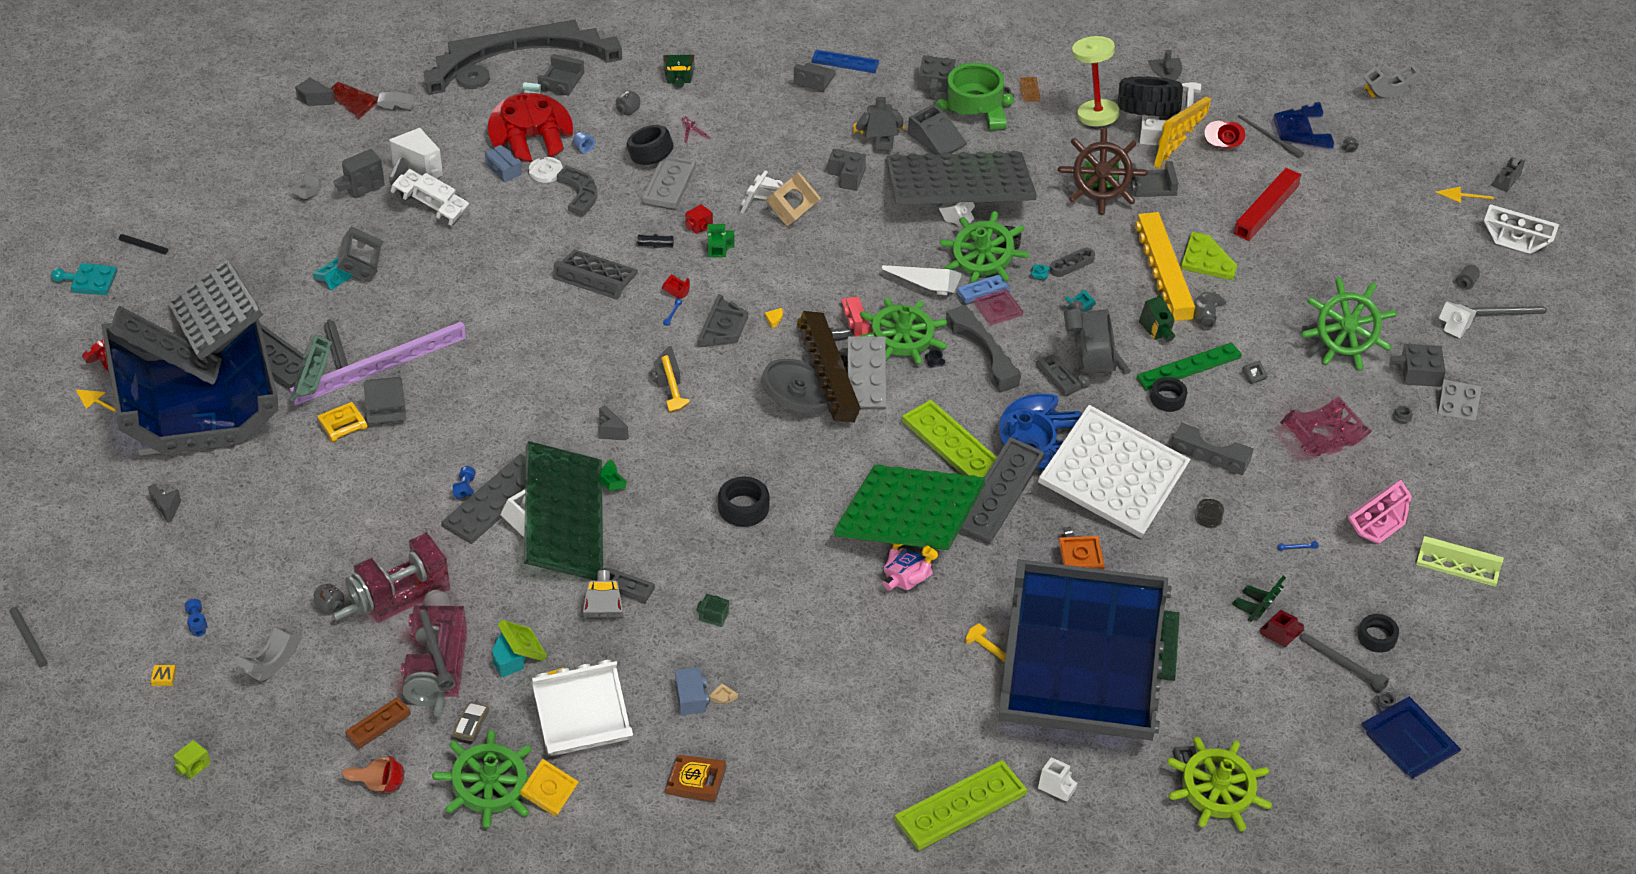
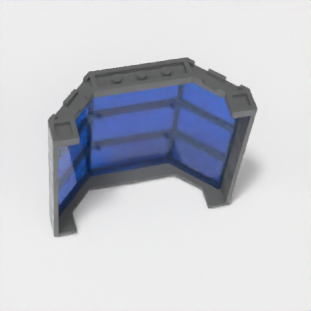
M259 318L212 352V354L222 359L217 380L213 385L202 381L191 373L185 372L174 364H169L156 355L150 354L145 349L134 346L127 340L115 336L109 331L111 323L101 324L119 431L161 454L241 444L278 411V395Z
M1018 559L1012 605L1016 606H1012L998 721L1153 741L1154 733H1159L1160 721L1156 720V712L1154 711H1158L1159 699L1155 698L1156 692L1160 691L1161 679H1157V672L1161 673L1162 660H1159V654H1163L1164 641H1160L1166 598L1171 597L1172 586H1168V578Z

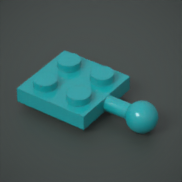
M81 263L77 273H67L61 268H55L51 272V278L55 282H62L64 279L73 280L71 292L108 295L117 274V267Z

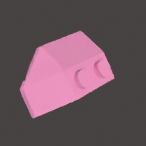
M1399 480L1349 513L1348 520L1358 535L1379 544L1405 525L1409 502H1411L1412 496L1402 480Z

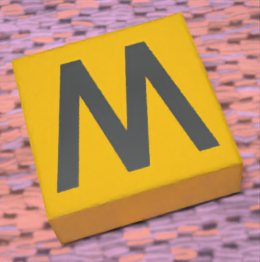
M154 665L151 685L173 686L176 666Z

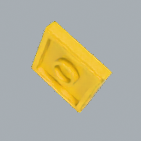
M542 759L519 794L548 813L557 816L579 781Z

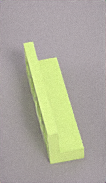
M1424 536L1416 565L1496 587L1504 557ZM1426 555L1432 557L1434 561H1423L1422 557ZM1443 562H1451L1454 567H1445ZM1469 567L1474 572L1467 573L1462 568ZM1482 573L1495 574L1494 579L1485 578Z

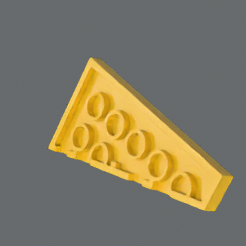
M1206 96L1164 122L1162 126L1163 134L1158 141L1159 149L1154 167L1160 169L1163 165V160L1167 161L1172 151L1175 152L1187 138L1185 134L1187 132L1191 133L1196 123L1199 124L1206 116L1212 98Z

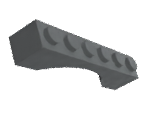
M966 305L946 311V325L952 333L971 341L988 357L992 367L991 383L998 392L1001 393L1018 387L1021 379L1019 369L1015 368L1011 359L1004 354L1001 346L996 344L992 335L977 320L973 311H970Z

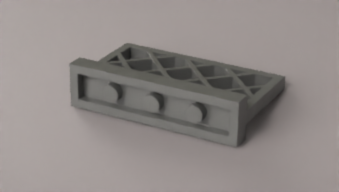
M574 249L562 262L556 261L554 263L553 279L618 300L622 289L636 276L638 270ZM578 256L581 257V259H574V257Z

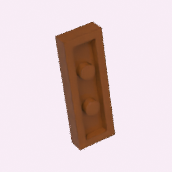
M396 697L346 730V737L360 749L411 715L410 709Z

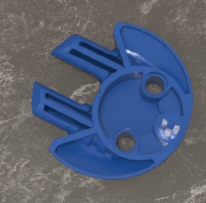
M1031 394L1015 400L1004 410L999 424V436L1003 446L1012 437L1045 452V457L1037 470L1041 471L1045 470L1063 443L1062 440H1056V431L1062 428H1073L1082 416L1080 411L1056 412L1058 396L1053 394Z

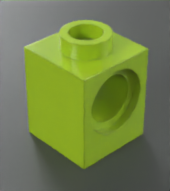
M194 740L173 755L175 770L181 776L185 774L190 779L211 764L208 751Z

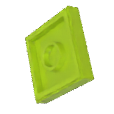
M501 620L498 623V627L515 654L544 661L548 657L530 627L506 620Z

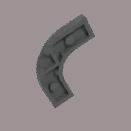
M565 165L557 174V180L572 185L579 191L578 195L568 205V211L584 216L596 202L597 187L590 175Z

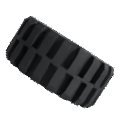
M1148 76L1126 77L1119 83L1117 105L1120 110L1131 114L1172 116L1181 111L1183 86L1179 81Z

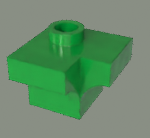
M707 224L708 258L726 257L727 250L735 248L734 230L725 231V224Z

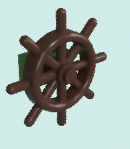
M1105 127L1100 130V142L1092 143L1086 147L1076 138H1072L1071 144L1080 152L1074 166L1058 167L1059 173H1073L1078 190L1069 197L1070 202H1075L1084 194L1090 199L1099 201L1098 213L1100 215L1105 214V202L1113 200L1120 195L1129 204H1134L1135 199L1126 191L1132 176L1148 175L1146 169H1133L1127 154L1136 146V141H1130L1122 149L1114 143L1107 142V128ZM1100 151V162L1091 153ZM1107 151L1115 154V156L1108 162ZM1086 158L1088 161H1085L1083 167H1081L1083 160ZM1120 160L1122 161L1124 168H1119L1118 162ZM1119 175H1124V180L1120 184ZM1099 186V192L1093 189ZM1114 188H1115V190L1106 192V189H1114Z

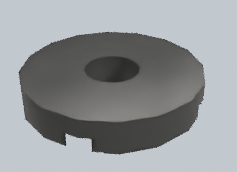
M467 65L458 70L456 74L459 85L466 89H476L479 86L484 87L490 80L489 71L481 65Z

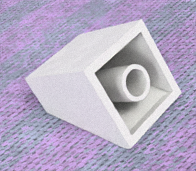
M421 128L389 139L394 167L398 158L403 157L408 168L422 176L425 173L436 179L443 176L440 149Z

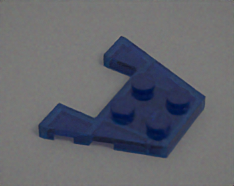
M1316 102L1314 106L1310 107L1308 105L1302 106L1299 110L1294 111V109L1274 114L1273 120L1280 140L1325 148L1334 147L1331 133L1313 134L1308 117H1322L1323 109L1320 102Z

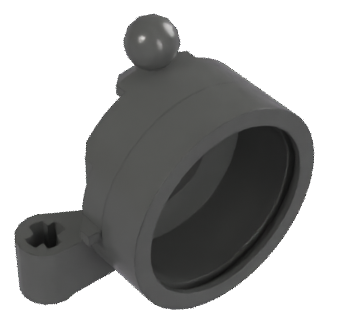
M1074 300L1069 304V310L1064 311L1066 331H1074L1075 341L1078 342L1081 360L1078 363L1079 369H1077L1079 376L1077 380L1081 383V388H1086L1091 384V377L1088 374L1116 371L1114 334L1108 309L1082 312L1083 304L1078 300Z

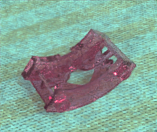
M1336 397L1329 404L1311 412L1292 410L1280 422L1282 426L1291 429L1303 443L1301 448L1306 453L1314 456H1320L1322 453L1331 455L1342 451L1341 447L1349 444L1353 446L1372 432L1340 397ZM1345 409L1349 414L1341 420L1342 410ZM1352 417L1357 423L1354 424L1349 422ZM1316 425L1335 427L1332 436H1325L1312 431Z

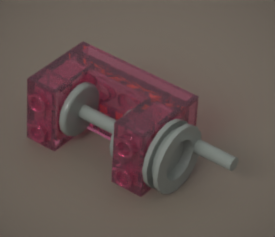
M424 533L409 540L410 553L408 562L388 571L381 566L378 567L373 558L353 566L355 574L345 579L353 604L333 613L335 621L357 611L362 615L369 611L376 622L380 623L422 603L425 595L432 590L443 592L450 590L446 557L428 533Z
M414 605L413 614H409V626H412L411 640H415L416 647H426V653L406 654L405 663H401V675H405L403 678V695L410 703L418 706L435 705L434 715L441 716L444 697H459L468 632L464 606ZM423 609L428 612L446 670L453 675L455 680V686L448 691H441L436 681L439 673L419 612Z

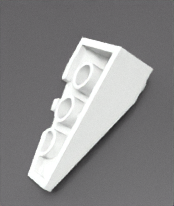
M882 265L883 270L936 291L937 295L947 296L948 292L954 293L962 274L950 269Z

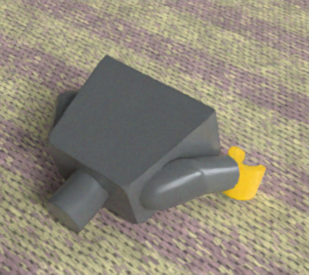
M877 97L876 105H869L859 121L853 124V133L855 134V132L860 131L863 134L864 129L866 138L898 135L899 128L905 130L903 117L897 109H893L891 104H886L885 97Z

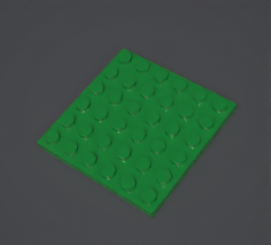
M874 465L836 525L834 535L836 537L917 547L928 545L933 549L949 550L985 485V477Z

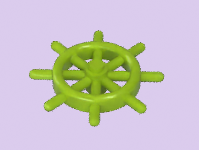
M1196 736L1193 738V743L1198 753L1193 755L1187 764L1171 757L1167 759L1169 766L1183 772V789L1170 792L1169 798L1177 800L1187 797L1189 802L1202 812L1198 821V825L1202 828L1207 825L1210 816L1233 818L1238 830L1242 832L1246 830V824L1240 814L1245 812L1251 803L1268 810L1272 808L1270 801L1256 795V778L1268 775L1269 769L1261 767L1252 770L1250 765L1237 755L1240 747V742L1237 740L1232 742L1229 751L1217 748L1206 749L1201 738ZM1213 762L1220 763V767L1216 769ZM1205 764L1209 774L1197 769V767ZM1233 770L1239 773L1231 776ZM1193 777L1205 781L1206 783L1195 785ZM1244 781L1246 790L1232 784ZM1210 791L1209 798L1206 799L1201 793ZM1229 793L1234 794L1242 799L1234 803ZM1219 796L1222 797L1225 805L1216 803Z

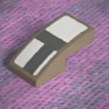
M469 702L455 726L453 737L473 742L481 730V723L489 713V706Z

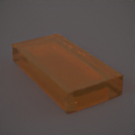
M1020 77L1023 102H1039L1040 93L1037 77Z

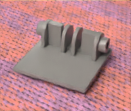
M1444 379L1440 393L1438 414L1476 421L1482 386Z

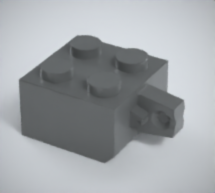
M923 56L918 75V89L929 90V95L936 96L937 91L947 93L948 76L955 68L956 59Z
M372 149L366 150L343 160L342 168L344 175L334 180V186L339 192L347 190L353 198L363 196L368 192L385 186L382 161Z
M1404 344L1402 355L1391 356L1389 361L1390 369L1403 371L1404 383L1406 385L1442 387L1446 372L1442 346Z

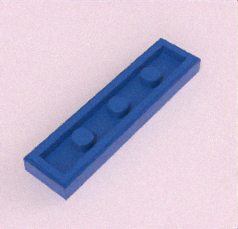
M817 49L812 57V63L869 73H876L879 65V60Z

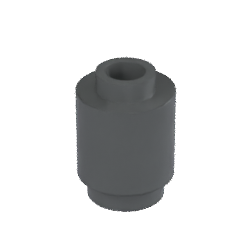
M1475 265L1465 266L1456 279L1458 286L1467 290L1471 289L1480 276L1479 268Z

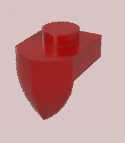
M671 274L663 283L661 289L681 299L689 293L690 280L687 278L684 282Z

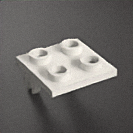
M766 170L761 176L758 174L753 182L755 185H751L746 192L748 197H744L741 203L743 208L740 213L746 211L754 198L767 199L775 192L761 187L777 190L783 185V182L766 177L768 173Z

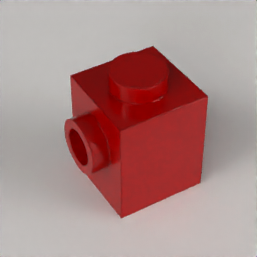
M702 204L685 213V226L696 234L707 230V224H713V213Z

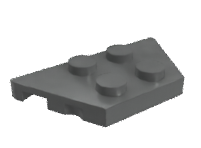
M718 294L699 335L697 346L738 342L747 322L748 312L743 308H739L732 301L728 303L724 300L723 295Z

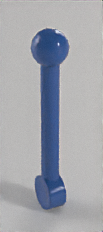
M681 299L675 300V306L668 318L663 321L665 326L671 324V318L678 306L682 304Z
M1316 541L1310 544L1284 545L1280 543L1277 546L1280 551L1291 548L1314 549L1319 547Z

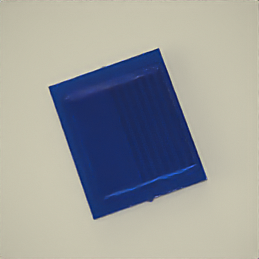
M1410 696L1361 724L1370 739L1412 779L1461 751V748Z

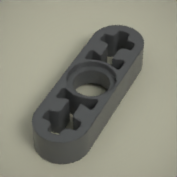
M1083 248L1051 263L1050 273L1053 276L1062 277L1094 262L1095 251L1090 248ZM1074 261L1077 264H1070L1068 262Z

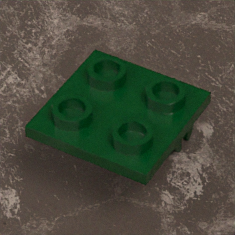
M1282 576L1270 592L1246 585L1242 592L1261 603L1256 604L1236 597L1232 603L1233 606L1250 614L1251 616L1248 621L1252 622L1255 617L1259 619L1284 588L1282 583L1286 577Z

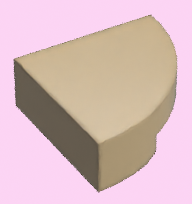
M723 683L709 695V700L715 703H729L738 698V693Z

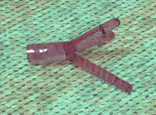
M687 116L682 117V122L686 126L684 143H687L691 129L707 139L711 138L694 126L695 121H690Z

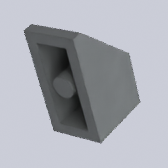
M668 346L654 362V370L651 371L653 382H657L658 388L669 386L661 357L666 355L669 356L676 384H680V370L672 346Z

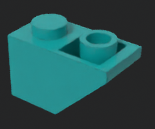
M501 632L491 652L493 665L500 677L503 678L523 670L526 657L515 654Z

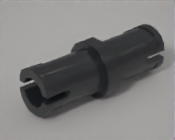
M638 234L637 245L653 246V248H657V246L673 247L674 236Z

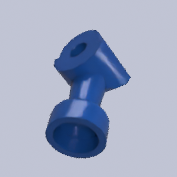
M464 466L460 469L459 477L461 481L452 485L453 494L456 499H461L474 493L470 486V482L475 478L476 474L474 468Z
M190 599L185 603V610L191 615L187 619L189 631L194 636L200 637L206 633V628H208L206 618L203 614H200L202 610L201 601Z

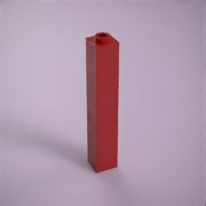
M1285 168L1236 221L1234 235L1250 241L1299 187L1301 174Z

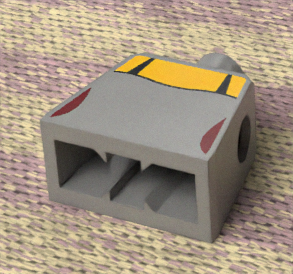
M600 570L597 573V581L588 582L583 608L584 618L623 617L618 581H610V571Z

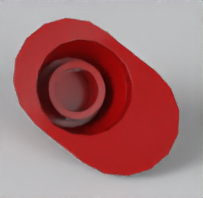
M1225 121L1209 123L1204 132L1205 138L1210 144L1223 148L1239 146L1246 136L1242 125Z

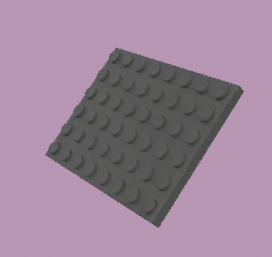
M995 151L993 153L977 152L976 154L961 152L959 154L943 153L942 155L927 153L925 155L909 154L908 156L893 154L886 157L896 204L1036 200V191L1022 152L1011 151L1010 153Z

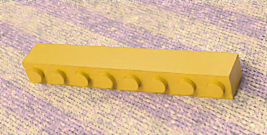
M1159 212L1138 214V219L1135 221V231L1139 232V241L1144 245V255L1148 256V266L1152 267V276L1157 280V290L1161 291V296L1175 321L1193 319L1195 305Z

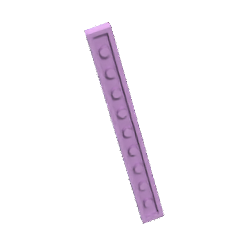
M458 322L321 376L318 388L314 394L298 397L292 402L294 405L301 404L466 339L465 326L462 322ZM294 387L290 388L291 395Z

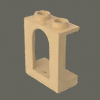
M798 172L765 199V201L784 224L789 226L821 198ZM790 190L798 191L803 199L802 203L795 210L783 197Z

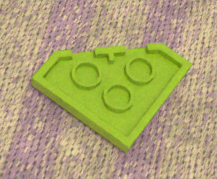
M1192 232L1181 270L1233 281L1237 264L1210 235Z

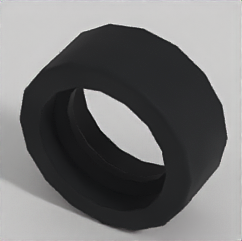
M1159 378L1153 383L1150 394L1151 402L1155 407L1166 412L1180 410L1186 402L1187 387L1176 378ZM1172 391L1178 394L1179 397L1167 398L1159 392Z
M1383 614L1366 616L1360 623L1358 630V639L1361 645L1370 651L1378 653L1388 652L1393 649L1399 636L1397 623L1392 618ZM1370 627H1380L1385 629L1390 634V637L1387 639H1377L1372 637L1367 632V629Z

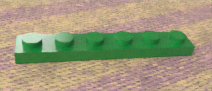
M1231 342L1137 374L1136 379L1147 391L1152 389L1153 383L1159 378L1172 377L1179 380L1240 359L1242 353Z

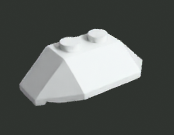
M1491 204L1484 219L1495 244L1532 254L1552 243L1559 224Z

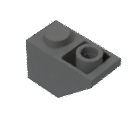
M308 78L295 87L297 99L308 106L333 105L335 103L333 90L312 78Z

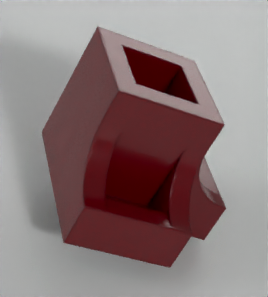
M1280 610L1260 628V634L1286 647L1304 631V624L1298 622L1297 617Z

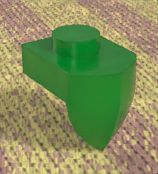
M609 459L601 469L599 482L609 491L626 488L627 481L618 474L616 464Z

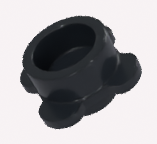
M930 350L925 354L928 366L934 367L945 364L940 350Z

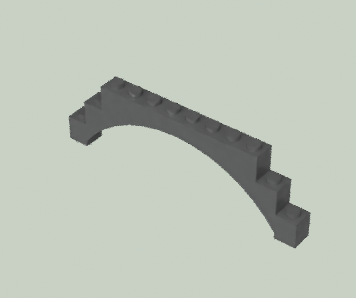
M569 20L448 42L449 54L436 56L437 69L423 71L424 81L429 95L443 93L462 67L474 65L487 58L516 50L531 48L567 49L590 54L609 63L622 60V48L617 36L600 39L596 28L580 31L576 20Z

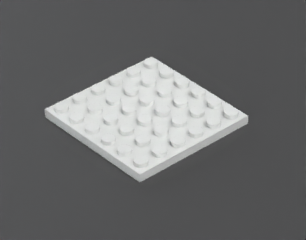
M1088 405L1039 477L1038 482L1142 539L1191 459Z

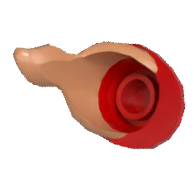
M393 756L377 758L365 768L350 767L341 771V774L347 780L363 781L370 790L380 791L383 794L398 789L405 777L403 766Z

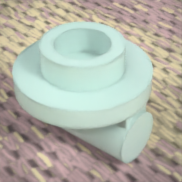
M524 82V93L540 94L541 84Z

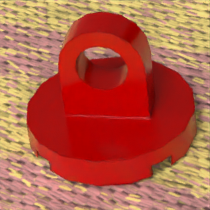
M102 339L90 347V352L85 351L82 354V358L88 364L99 360L108 371ZM111 356L113 368L118 370L117 364Z

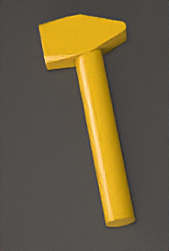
M666 355L661 357L673 397V399L666 401L668 411L673 412L684 408L689 404L690 400L680 397L669 356Z
M977 623L970 628L966 636V644L976 641L1005 662L1006 653L983 637L987 634V629L983 625Z

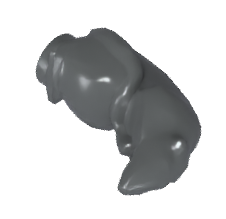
M1215 291L1204 292L1194 301V316L1204 329H1211L1215 326L1217 319L1216 307L1226 304L1225 299L1216 294Z

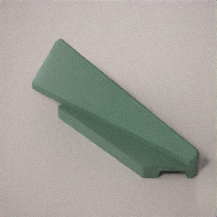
M317 334L313 336L306 348L290 401L316 392L331 351L329 350L332 344L331 341Z

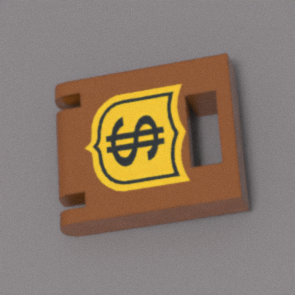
M677 755L665 788V793L678 797L716 802L727 768L726 761ZM710 771L712 776L715 777L713 786L706 785Z

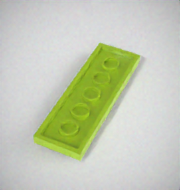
M932 400L902 415V422L962 475L985 477L997 458Z
M1002 759L895 814L894 821L915 848L920 851L1027 795L1028 789Z

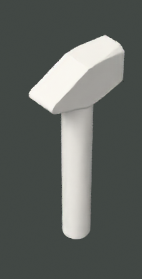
M1189 82L1182 84L1183 90L1187 91V108L1194 102V93L1201 92L1200 83Z

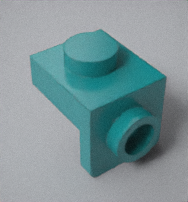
M1085 289L1073 299H1070L1068 295L1065 297L1068 303L1066 304L1068 310L1069 304L1074 300H1078L1083 304L1082 312H1087L1097 304Z

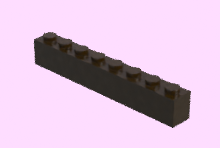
M803 311L801 318L797 321V327L801 332L802 340H804L806 351L810 356V362L813 364L815 375L819 380V386L822 388L829 412L834 421L855 423L861 408L825 315L821 312Z

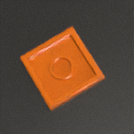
M1099 536L1059 538L1058 544L1063 565L1104 570L1105 565Z

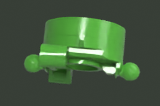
M966 63L957 66L950 72L948 76L947 100L939 99L935 105L943 111L950 109L951 112L955 111L960 115L986 113L989 130L1006 129L1007 127L1006 115L1002 106H1011L1014 103V97L1009 93L1003 95L1004 77L998 69L984 63Z

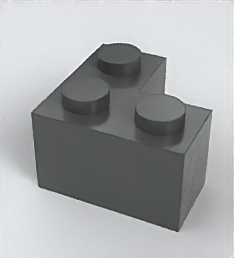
M832 149L828 159V174L841 177L840 188L857 191L866 170V155Z

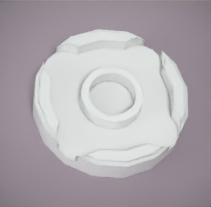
M544 157L542 160L539 158L530 164L529 175L537 182H553L557 180V174L563 166L555 158Z

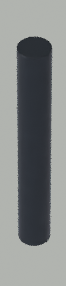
M120 234L119 236L120 241L164 255L169 251L166 247L128 235Z

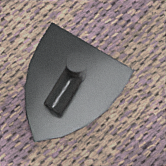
M1171 50L1165 51L1164 59L1148 60L1151 69L1161 78L1177 80L1182 73L1180 58H1171Z

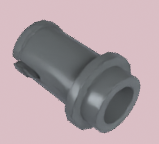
M830 327L834 341L850 336L849 327L837 329Z

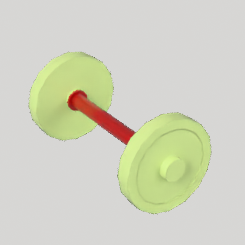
M1091 36L1080 39L1072 46L1073 57L1077 61L1091 63L1094 100L1085 102L1079 107L1078 119L1081 123L1088 126L1111 124L1120 115L1119 107L1114 101L1101 99L1098 62L1108 60L1114 55V42L1110 38L1103 36Z

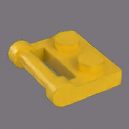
M353 402L317 416L318 422L327 433L331 442H335L338 438L359 429H367L365 419ZM356 421V423L334 431V429Z

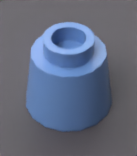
M579 132L574 136L573 142L581 152L586 153L594 148V137L583 132Z

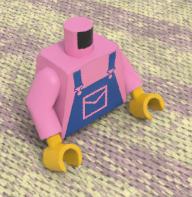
M893 544L892 549L889 551L887 563L884 566L887 578L882 583L885 589L891 591L897 586L904 590H909L920 582L925 581L926 578L933 574L931 569L932 563L930 562L937 558V551L927 545L922 550V556L904 548L898 550L902 545Z

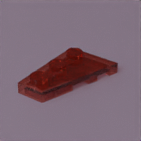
M337 82L330 88L334 92L335 101L345 106L357 119L362 118L377 104V96L346 84Z

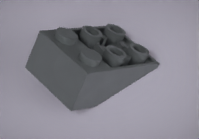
M935 104L909 117L908 134L936 155L952 153L967 145V142L948 115Z

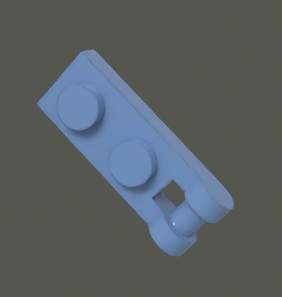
M1000 275L957 287V293L965 304L998 293L1004 294L1010 290L1009 285L1003 281Z

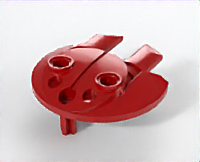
M521 93L504 99L494 108L488 121V135L493 147L495 148L500 145L504 147L509 142L514 158H518L520 161H533L526 137L539 134L543 136L549 157H554L564 149L559 133L567 137L573 136L572 119L565 107L557 100L538 93Z

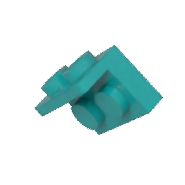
M339 256L312 273L315 280L326 282L329 290L335 289L354 276L337 268Z

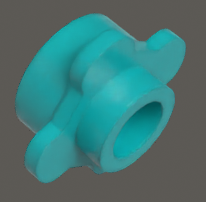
M1034 264L1032 266V277L1037 280L1048 278L1047 273L1050 271L1048 266Z

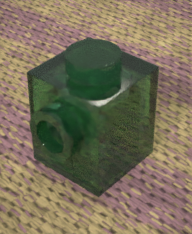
M706 594L703 601L700 600L697 606L699 621L722 627L729 614V600Z

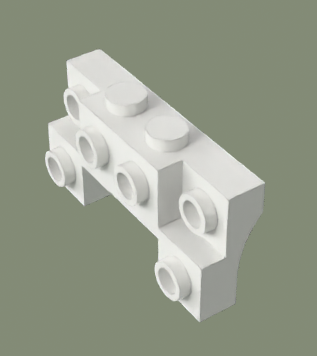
M409 169L404 175L401 174L392 184V193L397 189L404 193L403 199L405 200L412 194V197L437 210L436 217L438 219L442 215L449 218L448 225L450 226L469 207V202L455 195L454 188L427 173L422 176Z

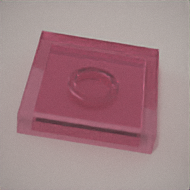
M1007 289L974 298V304L990 326L1023 316V310Z

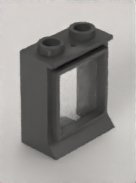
M351 226L342 238L337 268L370 282L378 272L377 266L383 241Z

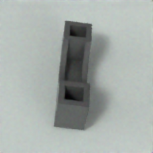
M1182 422L1173 436L1171 449L1180 454L1191 456L1196 460L1210 463L1215 467H1221L1240 475H1244L1250 464L1254 449L1237 442L1225 447L1210 445L1202 439L1198 428Z

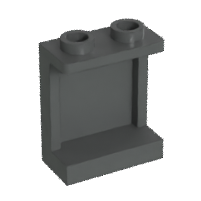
M553 54L548 71L544 76L539 75L537 77L538 84H541V90L569 96L584 74V61Z
M1166 161L1165 169L1147 170V176H1132L1131 191L1135 192L1136 197L1177 196L1179 183L1173 161ZM1132 163L1133 169H1137L1136 164Z

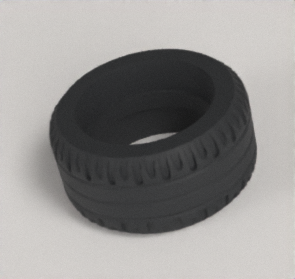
M650 125L635 131L630 135L626 143L631 159L640 165H650L665 159L674 147L668 129L661 125Z
M746 476L735 477L726 481L718 492V511L721 517L729 524L739 527L753 526L763 521L769 512V491L765 484L758 479ZM738 496H749L755 498L758 502L750 506H737L732 504L730 500Z

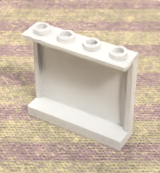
M603 660L598 663L599 665L590 666V664L578 666L576 670L569 671V668L556 671L557 674L548 675V673L537 674L536 678H532V687L548 757L632 739V728L629 726L616 668L617 661Z

